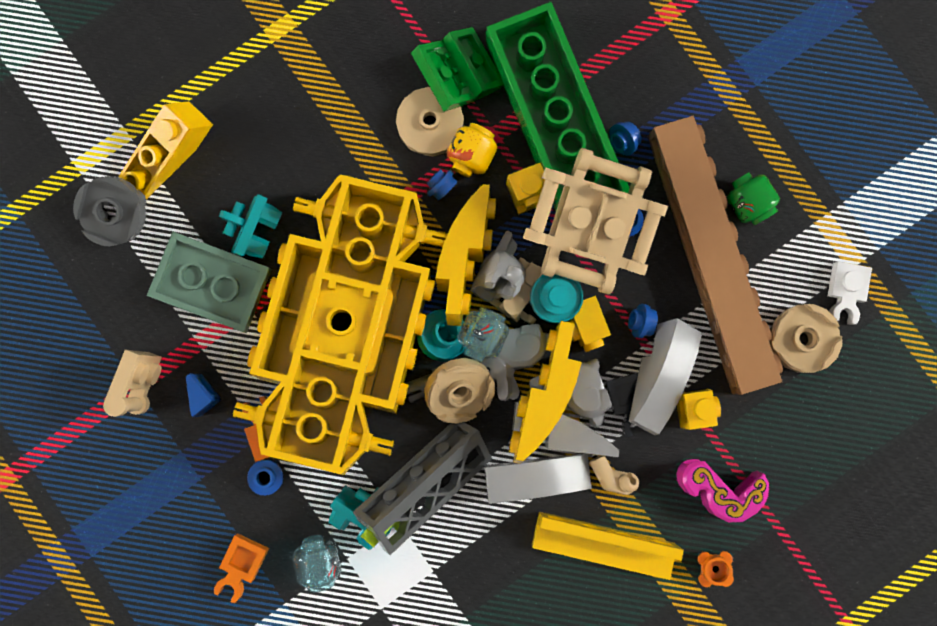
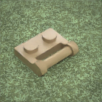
M124 351L103 405L104 411L109 416H122L127 412L139 415L144 414L149 409L150 402L147 393L150 386L154 385L160 376L162 369L161 365H159L161 356L150 352ZM131 389L128 398H126L128 390Z

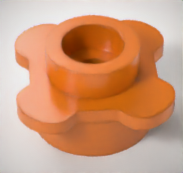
M704 551L699 554L697 561L701 565V574L698 577V581L702 586L710 587L713 584L715 586L728 587L733 583V568L731 566L733 557L730 553L722 551L720 554H709ZM714 566H718L719 570L717 572H713Z

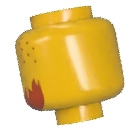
M470 123L469 127H460L447 149V157L454 163L452 169L470 178L472 173L484 174L497 151V144L493 140L495 135L488 129L475 123Z

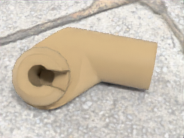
M599 455L589 461L604 490L628 495L638 489V477L631 472L612 470L605 456Z

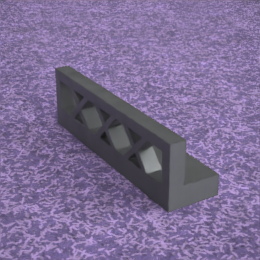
M465 422L450 423L353 511L357 520L374 534L386 553L391 555L471 480L484 465L492 460L479 431ZM476 448L479 455L469 464H465L467 455ZM448 472H452L450 482L444 488H440L442 478ZM422 497H426L424 506L418 512H413L416 502ZM395 522H400L398 531L388 539L384 532Z

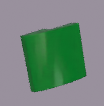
M473 27L449 32L443 40L417 45L411 52L444 112L474 102L504 86L494 63Z

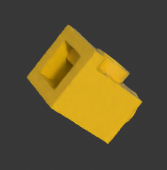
M541 162L509 174L507 177L506 185L518 215L537 207L545 179L542 178L544 170Z
M596 296L583 300L580 311L568 321L575 324L572 341L578 340L585 352L605 345L602 338L611 335Z
M705 389L684 392L677 404L680 428L692 430L718 426L717 417L721 416V407L718 397L713 396V390Z

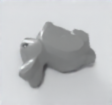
M510 231L505 232L497 248L483 260L470 291L486 302H492L500 297L511 300L518 294L526 277L525 269L522 263L513 256L517 249V243L512 238L513 235Z
M539 324L524 325L520 328L504 331L494 329L488 333L491 342L489 347L491 356L482 358L480 363L486 366L491 377L496 382L497 395L500 401L515 400L519 396L520 390L514 379L515 370L530 368L543 358L546 352L545 348L549 333H543Z
M596 358L586 363L582 362L576 385L567 404V407L579 417L588 419L590 425L594 428L603 424L605 419L604 413L612 407L608 391L604 388L598 371L600 365ZM539 376L530 380V387L543 390L544 386L538 385Z

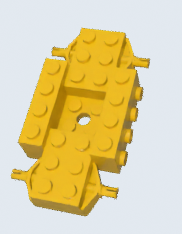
M340 174L322 198H317L316 202L299 197L295 199L294 212L313 215L317 219L321 241L290 234L287 244L282 243L277 258V263L281 264L277 278L272 277L268 287L267 296L271 298L267 312L263 311L258 321L257 331L261 335L258 345L252 346L247 360V366L251 367L249 374L260 380L279 385L262 406L258 405V407L237 402L235 408L249 412L244 413L234 410L233 417L250 420L256 424L261 455L345 475L365 452L373 451L388 456L391 455V449L379 447L378 445L393 448L394 441L374 437L370 433L364 406L396 414L398 404L404 405L409 386L404 381L407 370H413L418 349L413 348L416 335H422L427 316L422 314L425 301H431L435 286V280H431L430 268L406 263L405 261L420 244L426 243L443 248L448 234L427 229V225L423 223L417 193ZM340 312H345L352 318L350 327L344 331H337L331 325L333 317Z

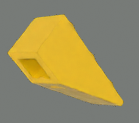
M189 101L164 104L118 177L134 185L137 190H140L145 195L147 200L197 150L213 124Z

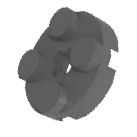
M116 176L100 177L84 184L78 190L74 199L73 213L75 219L80 220L81 226L84 228L82 232L89 240L102 246H115L134 240L141 232L146 219V198L140 190H137L134 185L123 178ZM112 203L116 209V216L109 220L108 213L103 210V207Z

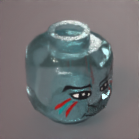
M480 307L479 311L469 312L457 337L458 342L466 347L463 354L482 363L485 356L488 358L498 357L509 334V327L504 323L506 318L483 307Z
M321 535L304 538L302 545L297 547L292 553L296 581L300 586L307 588L309 592H321L330 589L341 575L342 570L337 545L330 540H323Z

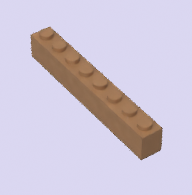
M694 115L654 127L647 137L732 394L743 395L781 383L782 364L777 354L772 352L769 343L771 331L767 322L761 319L758 310L760 298L756 289L750 286L747 277L749 265L745 256L739 253L736 244L738 232L734 223L728 220L725 211L727 208L726 196L723 190L717 187L714 178L716 176L715 163L710 156L707 157L703 145L705 144L704 130L700 124H696Z

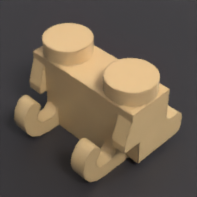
M520 257L519 261L525 269L526 277L518 294L511 300L504 299L500 302L499 300L502 298L500 297L488 303L514 321L518 322L521 318L531 325L535 323L536 319L532 315L525 313L523 309L530 300V290L533 283L542 275L541 267L533 262L529 263Z

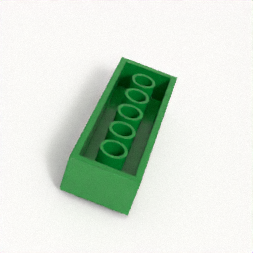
M552 2L487 26V47L535 163L541 162L543 170L546 167L571 175L576 157L581 148L593 151L594 156L619 163ZM589 169L584 180L628 193L630 189L626 181ZM561 184L558 185V189L553 201L555 211L557 210L561 194L564 188V185Z

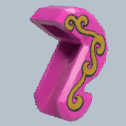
M689 459L682 462L676 473L677 482L684 492L696 497L700 491L702 504L707 511L728 523L743 522L759 512L768 498L769 482L765 474L759 471L752 472L734 491L722 481L705 461H700L699 459Z

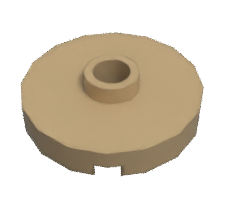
M430 87L413 91L404 98L397 110L396 125L400 139L408 149L424 154V156L433 157L446 153L457 130L463 127L464 124L461 107L444 112ZM429 115L434 116L436 122L432 125H427L423 122L425 117Z
M814 304L795 305L784 310L774 320L771 328L770 346L784 367L798 373H814L828 368L838 358L842 347V336H840L838 328L840 326L837 319L825 308ZM802 333L808 336L806 345H803L799 340Z
M468 358L450 360L439 366L429 376L424 388L425 401L431 413L435 414L439 420L455 424L467 422L477 417L476 413L482 408L485 411L491 404L495 394V382L486 366L477 360Z

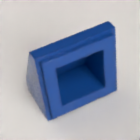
M190 373L186 376L191 416L201 417L220 402L221 397L202 374Z

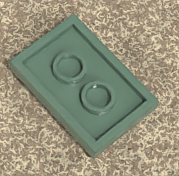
M172 231L147 296L247 333L272 269Z

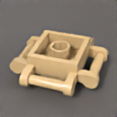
M585 148L579 150L571 175L545 167L542 176L545 182L531 226L525 229L523 239L548 246L542 263L541 274L549 277L558 275L598 287V291L605 294L612 293L616 284L618 268L645 276L648 268L645 262L661 216L665 217L668 209L666 205L642 198L644 190L651 179V170L641 166L635 169L593 155V151ZM589 169L630 182L629 192L625 193L584 180L586 172ZM561 184L564 185L550 232L546 234L543 232L558 185ZM641 209L647 211L632 259H628L622 256L637 211ZM561 250L605 263L602 274L559 261Z

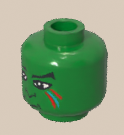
M750 172L731 183L734 190L728 194L727 201L741 222H752L754 226L778 212L776 206L780 202V197L767 176L760 174L752 177Z

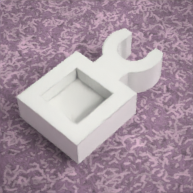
M839 261L833 263L827 296L837 298L836 304L829 310L837 321H839L840 312L845 310L848 313L847 324L854 325L858 323L860 312L856 302H867L872 268Z

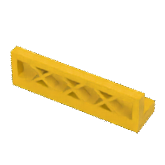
M543 512L538 514L532 541V548L668 580L671 579L674 560L682 561L684 552L681 547L673 542Z

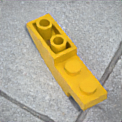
M483 184L460 210L449 230L440 254L435 279L437 290L448 292L445 312L447 325L462 326L463 315H469L471 294L466 293L467 282H473L475 262H483L484 251H491L493 230H488L487 225L488 219H495L496 198H490V185Z
M560 321L556 331L550 329L545 350L551 351L549 364H542L538 385L544 386L543 390L531 387L527 396L521 395L516 414L517 417L522 418L520 431H513L509 445V452L515 453L514 463H522L541 445L561 418L571 398L582 364L580 361L568 359L575 326L573 323Z

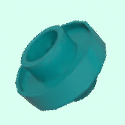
M541 275L533 283L530 290V303L533 311L541 319L550 323H560V321L572 319L580 311L583 304V290L578 281L558 275L553 277Z
M446 309L435 310L428 314L422 335H417L418 345L423 353L432 360L440 362L450 361L462 354L467 347L469 338L468 332L460 334V331H468L463 329L466 325L463 319L462 326L447 325Z

